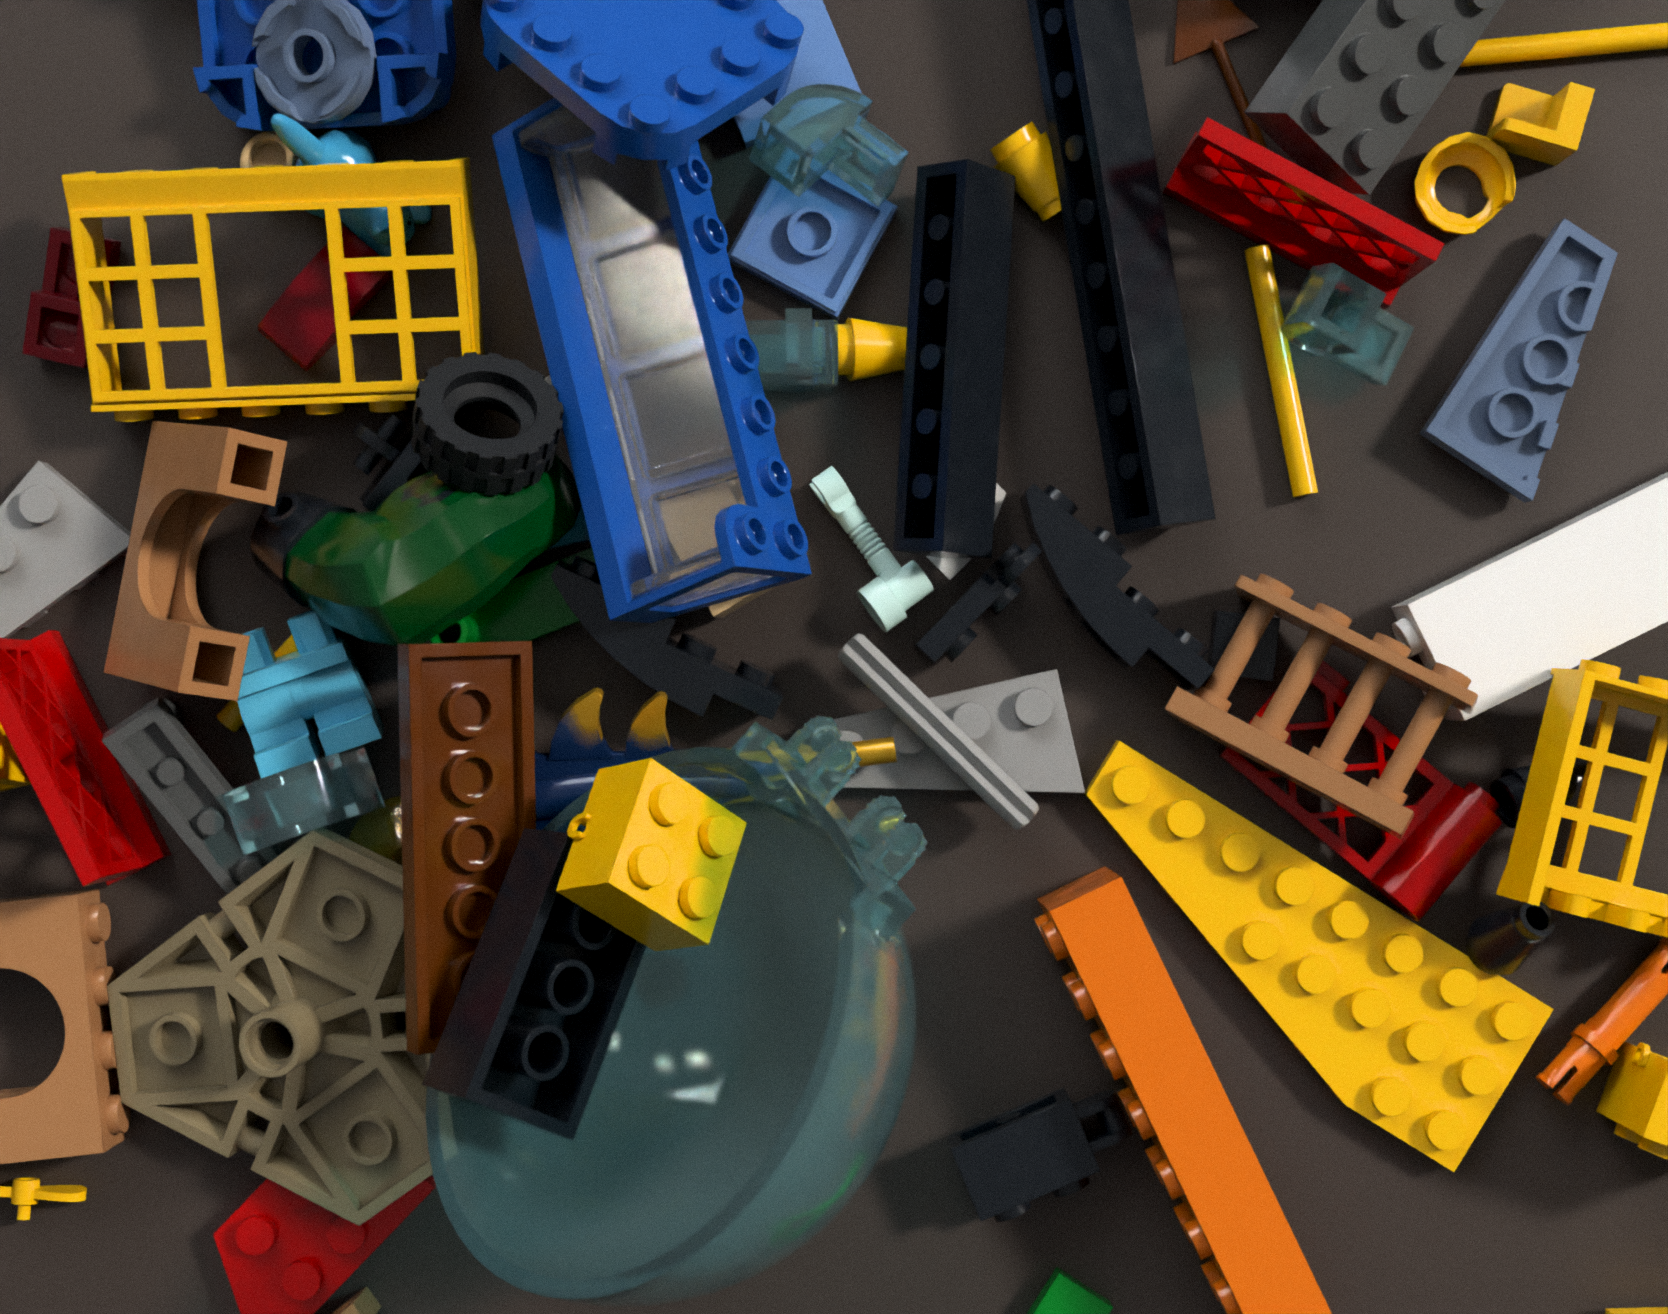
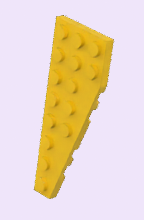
M1116 740L1085 790L1084 795L1127 847L1138 857L1158 881L1162 889L1178 905L1258 1004L1264 1008L1299 1053L1310 1063L1339 1101L1452 1172H1455L1554 1009L1498 974H1489L1480 970L1473 964L1469 956L1131 747Z

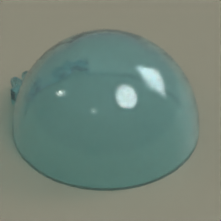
M817 715L816 718H810L807 723H804V727L798 729L788 741H785L755 721L731 749L695 747L673 750L649 757L747 822L709 945L663 951H653L646 946L573 1141L525 1126L427 1087L426 1127L428 1151L434 1181L442 1205L457 1235L472 1255L500 1279L518 1289L573 1304L632 1308L687 1301L716 1293L765 1272L812 1240L847 1206L883 1153L905 1099L913 1066L917 1035V1000L912 960L902 926L916 908L898 886L897 882L916 863L915 859L922 856L921 853L926 850L925 845L928 842L916 822L912 824L903 821L907 815L901 809L902 805L895 796L880 795L876 799L873 798L870 803H866L867 807L864 810L861 809L851 821L846 818L833 801V798L850 780V775L856 773L855 770L860 767L859 762L862 759L850 740L847 742L839 740L842 734L837 729L838 725L831 716L827 718ZM592 787L569 804L542 830L567 833L571 820L577 814L583 813ZM580 824L577 831L579 830L583 833L586 827ZM431 1053V1055H430V1063H431V1060H432V1058H433L434 1053Z

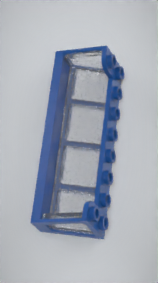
M552 98L491 136L551 382L558 392V402H562L563 405L562 427L609 620L653 623L812 575L807 557L808 539L797 519L790 492L792 486L791 475L781 458L774 431L775 414L764 394L758 371V350L749 337L742 310L744 302L743 293L733 276L726 250L728 244L727 233L716 212L710 189L712 187V176L707 164L702 159L698 140L691 144L687 162L667 171L663 169L662 160H640L618 154L617 162L613 165L592 152L596 132L557 99Z

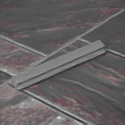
M858 633L854 635L839 650V660L1007 824L1015 830H1020L1035 817L1039 810L1038 804L863 634Z

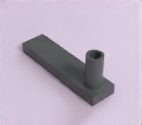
M159 696L148 701L143 708L106 731L102 742L224 892L229 894L283 853V851L180 723V713L176 705Z

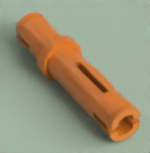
M1663 937L1658 942V946L1585 1024H1578L1570 1033L1572 1038L1564 1049L1542 1073L1539 1072L1535 1077L1548 1090L1549 1088L1553 1089L1564 1075L1571 1070L1568 1077L1552 1093L1563 1104L1569 1106L1573 1102L1572 1099L1603 1065L1611 1066L1618 1059L1619 1054L1617 1050L1668 994V967L1663 972L1661 971L1668 962V938Z

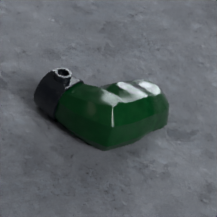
M555 454L548 473L544 472L541 475L539 482L533 486L529 484L522 487V491L512 494L501 492L498 495H485L484 492L472 491V493L462 491L459 490L460 487L449 483L447 485L437 479V475L433 471L418 476L395 489L374 512H357L353 508L312 494L282 492L277 494L275 506L264 505L262 513L258 517L251 535V555L256 567L301 606L311 608L328 625L376 644L397 647V644H422L482 607L498 594L534 557L555 545L574 526L582 505L575 477L557 454Z

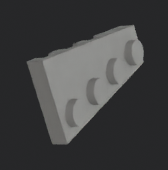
M39 460L0 506V638H9L23 627H30L45 616L50 607L72 591L82 589L97 578L102 569L120 556H126L131 532L52 466Z
M1057 669L929 697L941 711L1025 792L1085 793ZM888 707L809 725L813 745H833L894 737L897 762L821 773L823 787L973 790Z

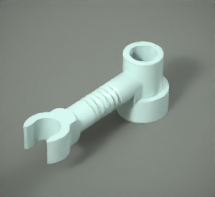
M831 465L811 479L812 482L809 485L824 507L837 519L846 534H849V538L853 539V543L857 545L856 548L860 549V553L864 555V559H867V563L877 577L857 591V595L875 623L884 632H888L907 618L906 610L934 591L933 585L914 560H911L902 567L890 550L885 547L882 539L878 537V533L874 532L875 529L871 527V523L867 522L868 519L858 507L846 483Z

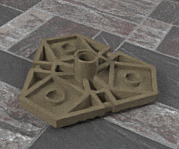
M321 827L310 831L219 900L218 903L223 909L215 915L209 912L198 916L107 985L121 1103L227 1158L240 1150L255 1156L250 1170L360 1226L451 1162L460 1154L454 1100L447 1094L422 1085L434 1053L416 1055L407 1051L406 1029L398 1030L396 1012L406 1011L403 867ZM236 931L239 932L249 948L246 950L243 949L233 933ZM281 1025L290 1032L293 1046L283 1036ZM258 1115L270 1121L266 1132L254 1126Z

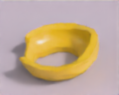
M1470 132L1450 136L1431 147L1421 162L1415 179V202L1426 221L1443 232L1461 235L1476 233L1479 228L1490 221L1505 205L1513 201L1516 191L1514 165L1505 148L1486 136ZM1448 167H1466L1473 171L1481 181L1482 192L1487 201L1482 210L1472 218H1466L1461 214L1449 212L1441 206L1436 198V179Z

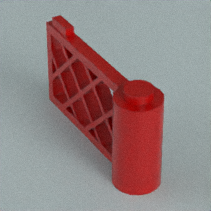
M1324 660L1310 685L1323 695L1325 721L1290 724L1289 721L1285 728V731L1289 733L1285 743L1291 747L1290 731L1326 729V734H1328L1335 721L1334 705L1341 710L1348 698L1342 691L1350 682ZM1276 690L1247 722L1248 724L1252 722L1255 715L1262 717ZM1369 714L1362 728L1372 736L1375 763L1349 764L1345 772L1376 770V778L1379 779L1388 763L1385 762L1384 746L1394 753L1401 739ZM1228 747L1219 755V757L1367 879L1387 900L1418 922L1502 824L1501 820L1494 814L1500 805L1490 794L1470 781L1464 788H1461L1451 782L1424 758H1421L1415 772L1431 785L1414 805L1405 806L1414 811L1412 821L1401 840L1381 829V844L1365 860L1347 845L1344 817L1355 816L1354 814L1333 804L1334 811L1309 813L1297 803L1296 785L1294 782L1286 779V794L1268 779L1282 777L1273 771H1259L1239 753ZM1335 818L1336 835L1317 819Z

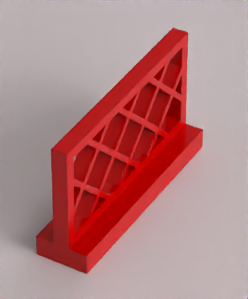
M1208 117L1199 131L1194 133L1162 192L1260 245H1269L1270 250L1383 311L1390 307L1399 288L1437 260L1445 243Z
M48 630L31 640L0 638V723L82 886L104 881L107 886L115 884L172 855L135 781L102 742L104 733L109 729L58 630Z

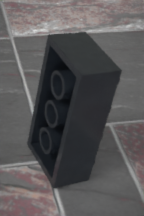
M524 828L422 1085L525 1126L573 1141L646 946L556 892L573 843V839L567 833Z

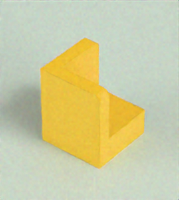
M1570 82L1552 96L1507 83L1499 91L1486 137L1504 147L1507 152L1557 166L1578 149L1595 89Z

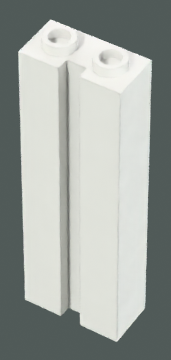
M1668 472L1391 607L1397 619L1396 622L1392 623L1394 636L1397 641L1411 649L1408 657L1419 654L1424 667L1432 670L1436 662L1459 671L1472 681L1468 689L1477 693L1478 699L1471 714L1451 705L1445 715L1446 720L1466 721L1553 678V675H1551L1552 668L1572 669L1580 664L1581 659L1590 660L1668 622Z

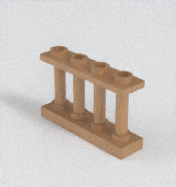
M1259 574L1256 581L1240 575L1234 585L1237 595L1251 604L1218 661L1215 670L1205 687L1201 686L1193 694L1177 686L1165 710L1173 719L1401 840L1414 817V811L1403 806L1408 797L1403 793V790L1449 707L1452 705L1471 714L1478 699V694L1468 689L1472 682L1471 679L1441 663L1436 662L1432 670L1408 659L1411 649L1382 633L1376 632L1372 640L1349 629L1352 620L1348 616L1330 606L1317 603L1314 610H1311L1291 600L1294 591L1284 583L1268 575ZM1275 615L1307 631L1308 634L1262 717L1255 715L1252 722L1248 724L1227 713L1232 705L1227 699ZM1331 645H1334L1367 663L1320 748L1313 746L1307 755L1285 743L1289 736L1285 728ZM1390 675H1393L1426 692V695L1380 778L1372 777L1368 786H1365L1344 775L1348 764L1343 760Z

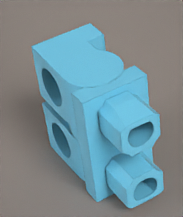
M313 610L298 614L287 620L298 651L276 658L264 627L242 634L250 636L237 703L255 751L253 756L261 780L318 760L321 746L311 719H315L319 730L317 734L326 757L378 740L383 735L384 725L352 654L346 634L337 637L334 627L328 625Z

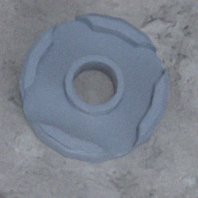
M276 0L266 8L254 29L252 47H257L256 61L258 67L254 68L255 82L267 103L291 119L319 125L342 120L360 107L373 85L377 63L373 32L361 11L347 0ZM316 39L323 50V61L318 71L310 75L304 67L302 57L306 45L311 40Z

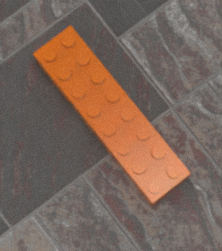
M1104 866L1037 898L1044 914L1034 918L1035 924L1050 954L1053 953L1056 961L1065 958L1072 971L1061 976L1066 989L1085 1021L1094 1017L1099 1027V1030L1089 1034L1104 1067L1109 1070L1114 1081L1123 1077L1127 1085L1126 1088L1117 1092L1118 1097L1133 1127L1137 1128L1143 1141L1151 1137L1155 1144L1145 1149V1153L1161 1185H1164L1171 1200L1178 1197L1181 1198L1183 1203L1172 1207L1186 1238L1189 1243H1192L1200 1260L1207 1257L1210 1258V1261L1200 1265L1215 1298L1218 1302L1220 1301L1225 1313L1332 1314L1122 877Z

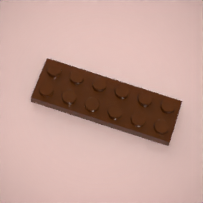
M532 641L397 644L407 1051L416 1055L435 1053L524 828L536 829Z

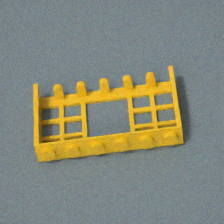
M470 157L444 161L414 162V160H399L382 163H324L307 166L264 165L250 168L225 169L207 167L171 171L131 170L116 173L85 171L61 175L68 207L93 404L91 405V412L114 411L115 421L118 422L155 418L154 410L178 409L179 419L212 418L218 416L217 408L241 407L242 416L266 417L281 414V405L305 404L306 414L326 415L344 412V403L369 402L370 412H397L408 409L407 401L415 400L417 387L420 380H417L413 332L460 331L462 356H464V353L471 352L485 355ZM450 205L454 254L406 256L402 206ZM387 207L391 256L344 258L340 209ZM324 209L341 382L227 387L208 213ZM192 214L198 263L151 265L146 216ZM130 216L135 266L107 267L101 217ZM455 268L459 316L412 318L408 270ZM393 270L397 319L350 320L346 272ZM199 277L205 326L159 327L153 279ZM137 280L143 328L115 329L109 281ZM398 333L402 380L356 382L352 334ZM206 340L211 387L166 389L161 341ZM145 342L150 389L122 390L117 343Z
M1584 659L1580 660L1578 670L1552 668L1551 675H1553L1545 711L1507 864L1496 895L1540 906V902H1543L1554 910L1668 938V895L1633 886L1668 744V680L1639 675L1637 684L1620 680L1621 668ZM1590 699L1602 701L1592 745L1589 748L1579 744ZM1619 706L1657 716L1646 762L1607 752ZM1578 758L1588 762L1575 808L1565 805L1575 760ZM1604 766L1642 775L1631 822L1593 812ZM1561 818L1573 820L1562 867L1550 865ZM1589 825L1627 834L1616 881L1578 872Z

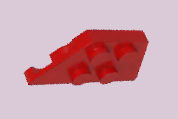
M429 1176L372 1218L358 1226L285 1187L266 1179L213 1234L240 1314H314L435 1189L439 1182L433 1176Z

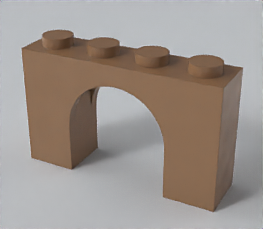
M152 421L104 673L178 693L238 701L250 636L216 629L206 622L197 600L196 574L198 559L208 529L225 507L235 502L275 506L287 441L229 427Z
M99 889L0 899V968L26 973L41 982L56 999L65 1025V1040L61 1057L46 1080L36 1086L0 1090V1164L105 1153L125 1140L124 1133L128 1131L131 1114L130 1107L121 1103L107 985L116 979L114 969L111 966H107L105 941L109 939L111 933V918L107 905L100 901Z

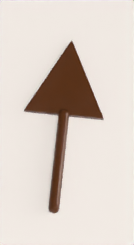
M1177 0L1173 65L1212 49L1250 140L1267 148L1259 126L1244 113L1249 106V102L1224 46V43L1258 30L1260 26L1229 0Z

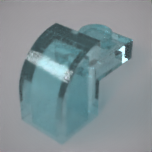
M815 84L801 87L789 93L762 117L749 160L798 197L825 172L830 170L879 207L893 193L909 152L893 141L886 133L880 131L866 120L873 100L843 86Z
M1328 263L1310 268L1281 327V331L1293 345L1311 357L1324 356L1373 385H1386L1414 327L1380 308L1386 293L1337 264Z
M812 308L785 309V320H745L749 337L758 350V371L764 394L811 392L830 389L838 385V320H812Z
M365 747L342 754L336 753L222 794L243 856L290 841L313 830L325 828L385 807Z

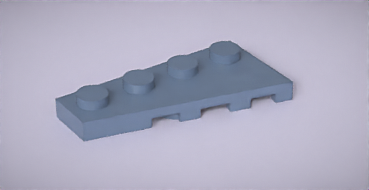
M1566 218L1556 223L1419 434L1522 502L1533 501L1540 481L1537 476L1546 451L1551 449L1559 426L1556 421L1567 390L1572 388L1580 365V363H1577L1585 336L1587 332L1592 330L1618 253Z

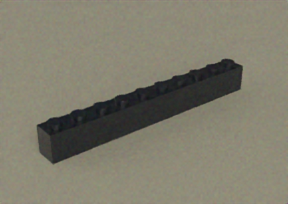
M1027 0L1116 536L1172 529L1216 519L1129 0Z

